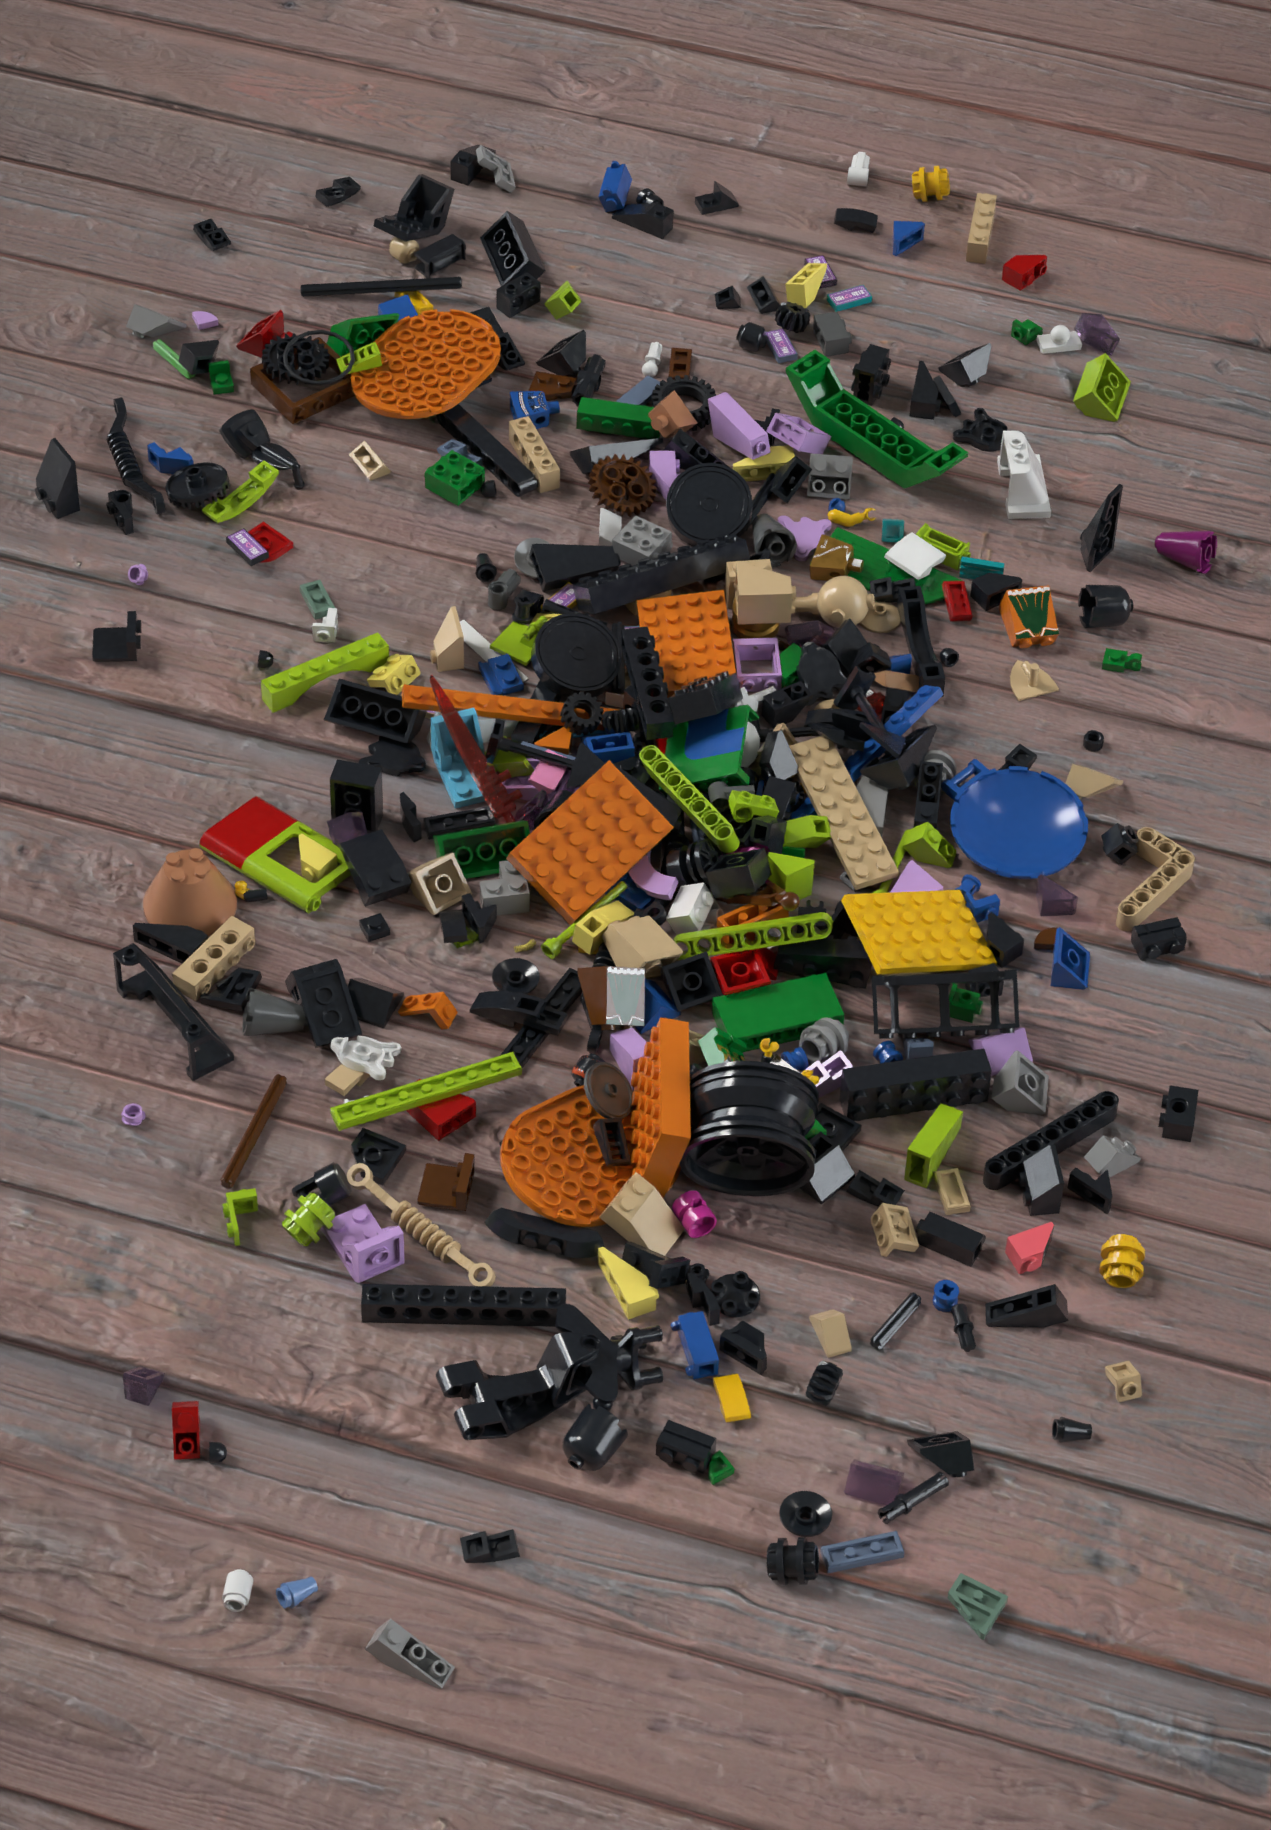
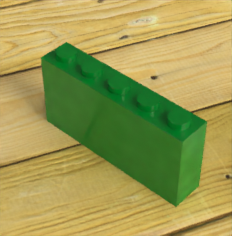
M826 973L713 997L712 1015L717 1027L729 1035L744 1041L747 1047L744 1052L760 1049V1042L765 1038H770V1043L777 1042L778 1044L800 1040L803 1030L814 1025L821 1018L838 1020L844 1025V1012Z

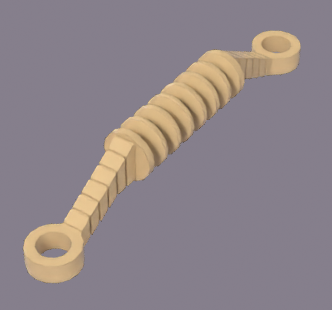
M358 1163L350 1167L347 1172V1180L350 1185L357 1190L367 1189L392 1211L391 1220L399 1223V1227L402 1229L406 1228L405 1230L408 1234H413L414 1239L419 1240L421 1245H426L427 1250L433 1251L434 1255L440 1257L443 1263L446 1264L453 1261L469 1272V1281L473 1286L491 1287L493 1285L496 1275L488 1264H475L459 1252L461 1249L459 1242L453 1241V1238L450 1235H446L444 1230H439V1226L432 1224V1221L429 1218H425L423 1213H418V1209L411 1207L410 1202L405 1200L399 1203L373 1181V1172L367 1165ZM361 1171L365 1172V1178L360 1182H356V1174ZM487 1271V1278L484 1281L478 1282L476 1280L478 1273Z

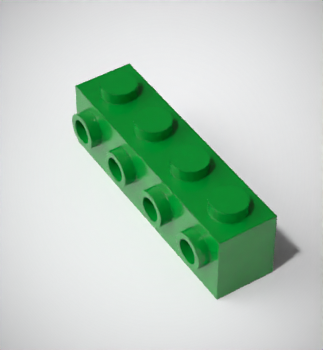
M581 397L577 410L576 429L645 439L660 438L661 434L659 430L652 428V420L648 415L654 407Z

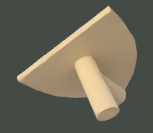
M1016 661L1011 671L1010 685L1018 701L1059 691L1054 680L1040 669L1038 664H1030L1028 661Z

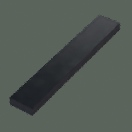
M569 968L545 998L546 1006L565 1013L583 992L576 970ZM524 1025L501 1055L513 1052L521 1068H523L550 1033Z

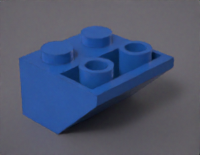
M630 732L581 737V743L587 746L604 763L609 760L612 763H616L634 756L635 747Z

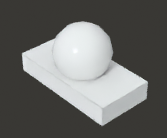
M1064 325L1055 326L1050 334L1037 335V343L1042 354L1081 350L1082 348L1077 331L1070 332Z

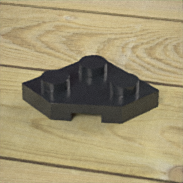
M362 1128L351 1144V1151L356 1164L363 1163L367 1165L373 1172V1181L383 1186L406 1153V1145ZM361 1171V1177L365 1178L366 1173Z

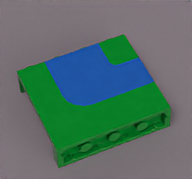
M747 704L725 709L716 715L679 723L677 728L673 730V737L667 739L665 756L698 791L708 792V787L714 782H724L728 787L749 785L750 777L741 769L748 722L758 720L759 716ZM659 786V790L667 796L668 794Z

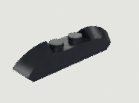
M505 1208L494 1210L484 1222L494 1234L506 1241L525 1245L529 1248L549 1251L553 1254L565 1255L566 1257L598 1256V1248H605L603 1240L597 1231L565 1225L553 1220Z

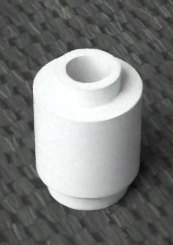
M238 1569L227 1575L222 1600L224 1601V1607L230 1611H243L249 1603L254 1580L247 1571Z

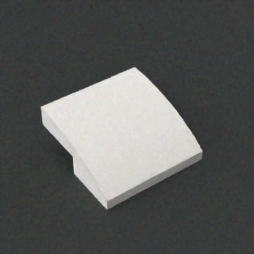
M912 532L898 541L885 554L884 558L917 580H920L930 574L932 567L942 563L946 554Z

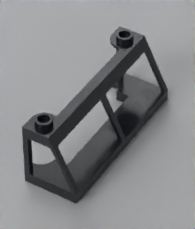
M132 943L113 953L117 992L122 998L127 997V994H135L139 1000L151 996L180 1030L188 1044L189 1066L186 1067V1073L192 1081L234 1060L233 1052L163 970L137 945ZM140 963L145 969L122 982L121 964L133 966Z

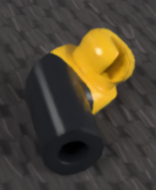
M237 881L234 885L236 896L246 902L268 900L266 888L251 890L247 888L245 881Z

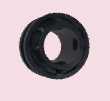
M799 1537L797 1545H788L787 1538H778L777 1543H770L767 1548V1572L771 1580H778L779 1585H788L789 1577H797L799 1585H807L809 1580H815L819 1573L817 1545L814 1542H808L806 1537Z

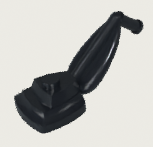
M255 410L242 411L232 416L220 427L219 432L223 439L238 456L246 459L252 455L253 461L258 465L262 461H266L277 470L291 469L295 482L294 487H304L305 483L302 480L300 465L296 458L284 447L270 443L268 431Z

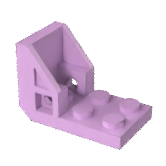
M366 1204L335 1216L331 1221L333 1226L329 1230L324 1226L321 1228L355 1282H363L404 1264L403 1231L399 1226H388L381 1229Z

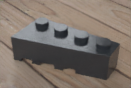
M829 935L818 940L778 945L773 969L807 977L826 973L830 982L866 989L872 963L858 937L848 936L846 940L834 939V935Z

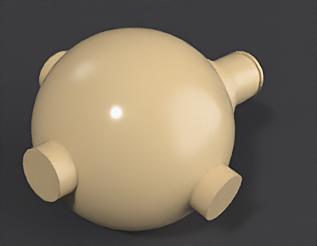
M849 576L834 577L821 587L819 593H812L808 597H796V599H793L795 600V613L809 612L813 613V615H821L825 622L836 628H839L847 619H851L855 625L859 624L865 618L869 607H874L875 605L874 595L868 594L860 581Z

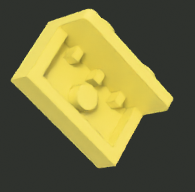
M393 654L387 658V662L373 671L367 682L370 687H385L387 692L398 695L402 691L403 685H409L421 672L412 655Z

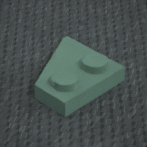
M962 1573L959 1574L947 1597L982 1640L985 1639L1008 1601L1007 1595Z

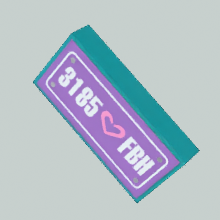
M864 285L827 294V301L834 311L837 312L872 302V296Z

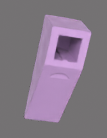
M650 451L649 472L653 473L651 479L656 480L654 486L657 487L658 492L666 500L671 484L679 475L676 472L680 471V460L675 459V451Z

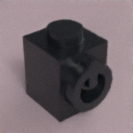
M1117 823L1101 835L1104 845L1103 850L1106 856L1121 865L1138 853L1136 843H1138L1139 838L1130 825L1124 827Z

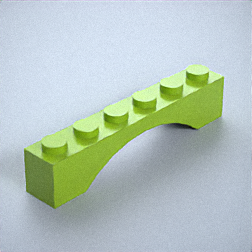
M377 632L261 680L262 700L271 712L274 713L293 705L309 688L330 676L347 671L373 672L376 668L381 667L387 662L389 645Z

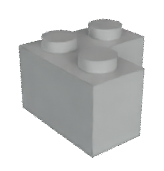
M500 861L499 879L480 881L481 908L496 904L497 916L529 912L530 893L527 880L509 861Z

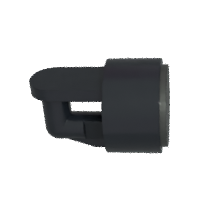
M334 1162L314 1172V1177L296 1185L292 1189L293 1196L299 1198L301 1195L306 1197L309 1192L319 1188L321 1193L317 1196L329 1206L347 1198L352 1192L346 1174L340 1165Z

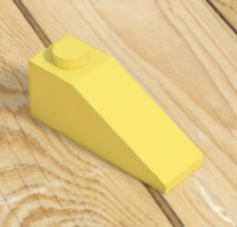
M808 263L785 284L787 302L796 303L797 305H802L803 308H807L815 300L827 269V263Z
M789 445L771 446V453L754 460L749 457L733 464V470L738 472L745 481L766 480L769 474H776L779 468L795 457L793 447Z
M598 1248V1265L628 1320L655 1311L656 1300L659 1299L657 1289L648 1286L649 1280L647 1276L606 1248Z

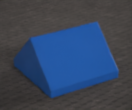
M1061 927L1056 929L1050 986L1084 990L1088 988L1090 952Z
M645 978L644 1026H635L640 1034L651 1030L653 1026L656 1027L660 1017L674 1019L681 1015V1011H677L671 999L655 981Z

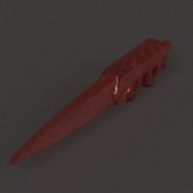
M431 675L429 677L430 683L449 733L495 818L503 817L506 823L516 822L512 815V812L516 810V805L513 802L523 797L521 791L517 789L508 794L506 787L502 784V782L512 777L508 769L497 775L493 765L487 767V760L469 729L439 683Z

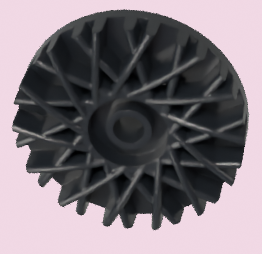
M203 462L192 464L176 471L168 479L165 490L168 500L177 508L182 505L184 509L187 507L191 509V504L194 502L196 507L199 508L200 505L205 507L204 500H209L210 504H212V501H218L217 495L221 497L226 495V489H229L230 481L224 467L216 463Z

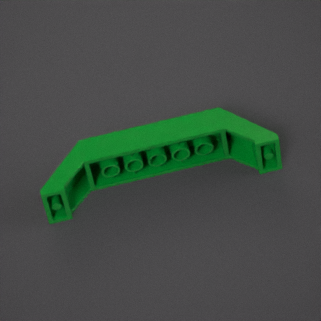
M813 350L786 367V374L812 425L830 435L833 441L904 489L938 477L968 457V452L954 442L943 449L933 450L843 389L830 365V359L817 350Z

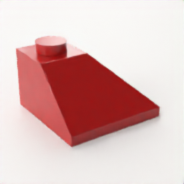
M757 949L710 957V962L723 995L771 984Z

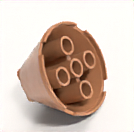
M193 848L191 850L172 852L166 856V861L145 892L143 910L149 924L190 926L211 936L231 916L234 917L237 909V896L232 884L209 858L203 854V851L199 848Z

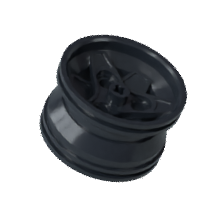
M731 1061L714 1064L697 1071L690 1077V1123L694 1130L691 1131V1139L680 1161L681 1170L695 1183L705 1188L731 1195L772 1196L787 1193L804 1186L811 1180L815 1171V1150L805 1136L812 1129L818 1114L819 1093L816 1086L806 1076L795 1070L766 1062Z

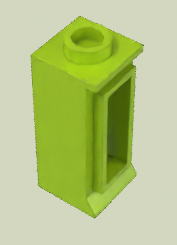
M927 523L916 533L917 536L946 554L942 564L957 571L961 566V558L971 557V552H969L970 542L964 543L932 529Z

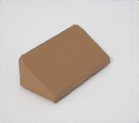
M887 670L874 673L876 676L874 681L885 687L918 692L919 676Z

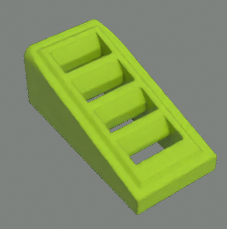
M376 342L354 351L355 361L348 374L382 366L381 354ZM350 353L336 359L341 374L348 368V365L346 366L345 364L350 363Z

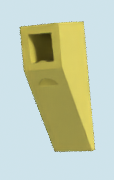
M619 901L595 909L575 925L572 942L591 955L604 942L602 934L607 930V926L616 920L621 922L628 921L634 916V912Z

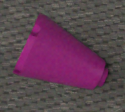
M1213 531L1162 532L1160 536L1156 537L1154 546L1159 554L1194 571L1205 574L1212 567V564H1209L1210 559L1216 556L1217 536L1212 535L1215 533Z

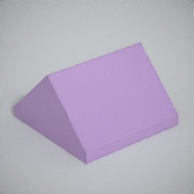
M1024 1027L1016 1028L1014 1033L1000 1034V1030L989 1033V1035H981L968 1041L973 1050L985 1049L992 1070L991 1076L998 1074L1011 1055L1017 1050L1033 1062Z

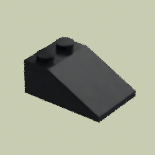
M53 438L50 441L36 477L37 488H35V494L38 500H42L45 503L47 511L49 513L52 512L56 519H60L80 511L76 463L58 440Z
M382 829L339 843L340 850L365 907L408 892L412 883L403 861Z

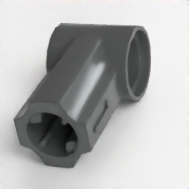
M508 569L504 571L497 581L489 584L488 606L491 609L502 610L507 607L508 598L521 583V576L515 570Z
M714 782L708 787L710 803L718 812H725L730 808L728 801L732 790L747 791L755 795L754 785L728 787L724 782Z

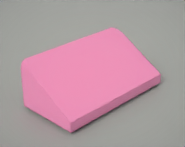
M547 749V750L545 751V752L552 753V754H555V755H558V756H562V755L557 754V753H555V752H553V751H551V750H549V749ZM539 761L528 781L545 796L556 789L567 769Z

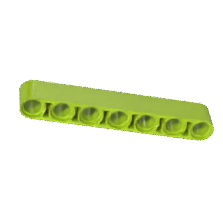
M649 745L644 747L640 751L639 757L647 773L722 852L732 853L736 851L740 841L732 825L656 746Z
M819 912L681 933L676 935L673 941L676 944L682 942L687 945L688 949L683 951V954L677 959L683 960L706 951L708 956L823 939L830 935L833 920L829 914ZM823 921L828 925V928L820 930L816 927L815 923ZM794 925H801L805 931L803 933H796L792 927ZM776 928L781 932V935L773 937L769 934V930ZM747 932H754L758 938L754 941L749 940L745 934ZM729 935L734 939V943L727 944L723 941L722 937ZM707 939L711 946L707 948L702 947L699 940Z

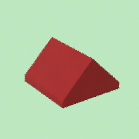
M282 310L257 322L237 344L238 350L262 358V350L265 349V344H270L271 339L276 341L277 336L280 337L284 333V315Z

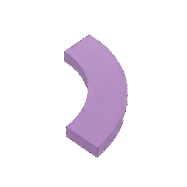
M650 851L628 873L636 886L648 895L663 900H671L678 885V880L676 877L663 875L652 867Z

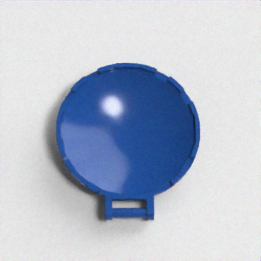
M973 759L968 763V767L950 780L946 779L941 783L942 790L954 800L950 814V825L956 843L971 861L989 872L1015 879H1034L1049 876L1070 865L1078 857L1085 845L1088 834V818L1083 810V804L1067 784L1044 771L1041 773L1029 771L1028 767L1009 766V769L997 771L995 768L989 770L977 759ZM972 774L975 775L961 787L957 786Z

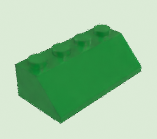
M522 820L433 836L436 856L439 858L453 852L465 879L499 873V862L508 861L506 858L509 853L530 834L528 821Z

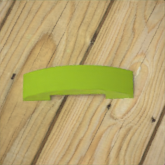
M262 461L249 472L250 478L223 500L217 497L218 501H212V504L204 507L202 512L217 523L239 515L253 505L268 490L278 476L279 470L266 461Z

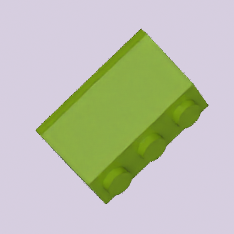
M1105 353L1087 362L1073 402L1085 416L1115 422L1119 418L1131 381Z

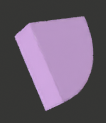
M203 311L192 312V318L199 330L218 326V319L213 314Z

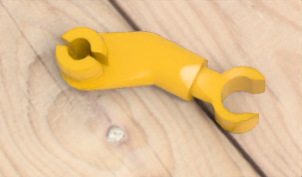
M870 507L866 508L863 513L858 512L852 515L837 509L830 510L827 514L828 519L832 523L845 527L859 524L865 519L869 521L876 519L875 517H868V512L875 510Z

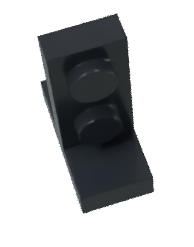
M633 1242L625 1243L622 1256L623 1261L646 1275L650 1279L648 1286L655 1289L685 1284L691 1261L683 1256L669 1258Z

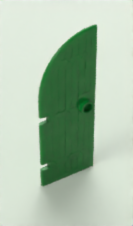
M839 527L830 536L851 544L854 549V558L864 561L861 573L849 571L848 576L860 581L866 590L870 591V581L891 577L894 582L914 578L884 558L890 549ZM932 568L930 574L920 580L914 578L916 586H921L925 604L945 599L942 589L943 581H963L935 568Z

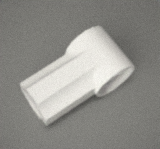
M858 152L856 155H853L851 167L848 170V185L867 187L870 157L865 152Z

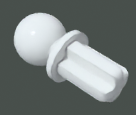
M652 342L648 355L645 356L644 360L646 363L642 366V373L646 377L648 375L654 377L658 373L657 365L661 363L660 355L663 348L659 342Z

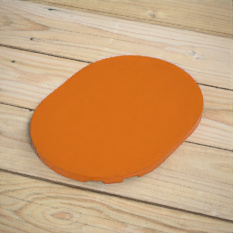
M437 309L422 311L420 315L411 318L407 316L389 327L374 341L381 354L382 366L351 373L352 390L363 406L386 417L418 419L440 414L463 401L494 371L501 355L500 339L487 321L474 314L450 309V312H438Z
M584 1085L554 1096L517 1116L510 1124L502 1140L500 1162L503 1174L510 1188L524 1204L536 1213L565 1225L594 1227L607 1224L599 1217L623 1185L632 1177L635 1164L606 1166L593 1128V1124L598 1119L606 1118L597 1113L586 1096ZM634 1106L630 1114L622 1119L630 1160L633 1149H635V1144H631V1136L634 1130V1125L631 1124V1117ZM608 1139L609 1142H616L615 1139ZM610 1147V1150H618V1147ZM612 1155V1159H622L621 1155ZM680 1163L673 1176V1179L669 1185L667 1192L672 1188V1186L678 1178V1175L681 1170Z

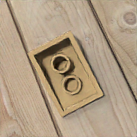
M637 1172L623 1185L599 1217L627 1241L636 1243L664 1256L684 1231V1227L657 1189Z

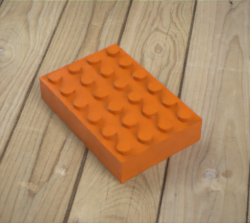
M724 590L637 600L639 626L648 627L650 635H654L655 638L654 651L659 653L660 663L658 665L663 667V682H667L668 685L667 698L674 695L675 690L681 689L682 686L688 685L689 682L694 681L696 678L703 676L710 678L724 671H728L729 674L736 673Z
M609 760L518 844L506 859L571 925L664 839L674 827Z
M660 1017L657 1026L652 1027L650 1042H646L644 1056L639 1058L637 1072H633L631 1078V1086L634 1087L631 1104L634 1106L631 1117V1124L634 1125V1130L631 1136V1144H635L631 1163L635 1164L632 1176L637 1172L652 1184L662 1198H664L691 1139L689 1022Z

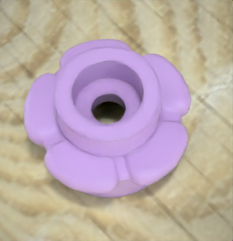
M143 564L131 566L128 571L129 580L136 583V585L144 584V581L148 578L146 566Z
M134 1103L126 1105L121 1113L122 1122L130 1126L140 1125L146 1116L145 1112L142 1111V1107Z

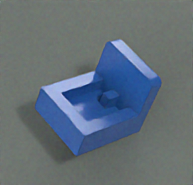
M970 892L964 894V899L967 902L966 907L970 908L977 923L988 920V914L991 912L998 916L1000 899L996 894L976 901Z

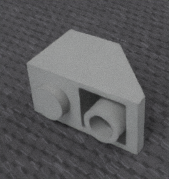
M1102 1136L1084 1156L1099 1174H1103L1108 1170L1109 1177L1137 1164L1141 1160L1135 1153L1137 1149L1132 1143L1127 1140L1123 1142L1116 1137L1110 1138L1107 1136Z

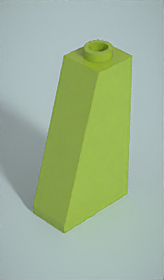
M940 1103L907 1149L905 1181L927 1189L934 1176V1172L939 1168L961 1128L963 1111Z

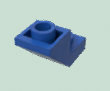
M155 442L147 445L148 460L160 473L174 474L181 468L194 464L192 456L181 447L166 453Z

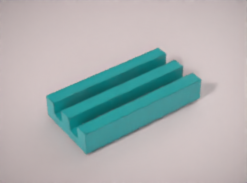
M962 557L959 577L974 580L989 572L1003 574L1005 563Z

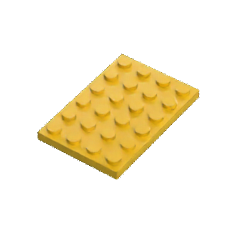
M960 890L845 894L841 899L877 975L971 970L992 963L997 964L992 951L987 947V941L970 908L966 907L967 902Z

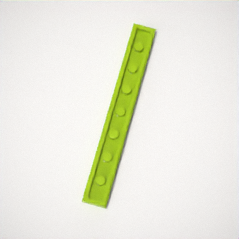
M510 1052L331 1107L330 1114L338 1130L341 1131L522 1075V1068L514 1053Z

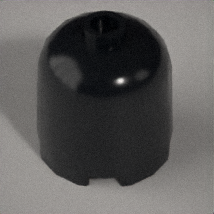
M1086 585V588H1081L1078 606L1082 607L1083 616H1079L1081 624L1084 628L1123 625L1128 620L1130 612L1133 611V600L1130 599L1128 592L1118 585Z
M588 1404L564 1436L563 1451L568 1458V1463L573 1468L596 1471L602 1468L628 1437V1431L626 1429L621 1430L617 1425L620 1420L611 1412L600 1406L596 1410L592 1409L591 1405Z

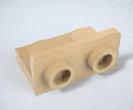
M882 1203L871 1216V1224L881 1256L887 1257L893 1249L915 1252L919 1247L908 1207Z

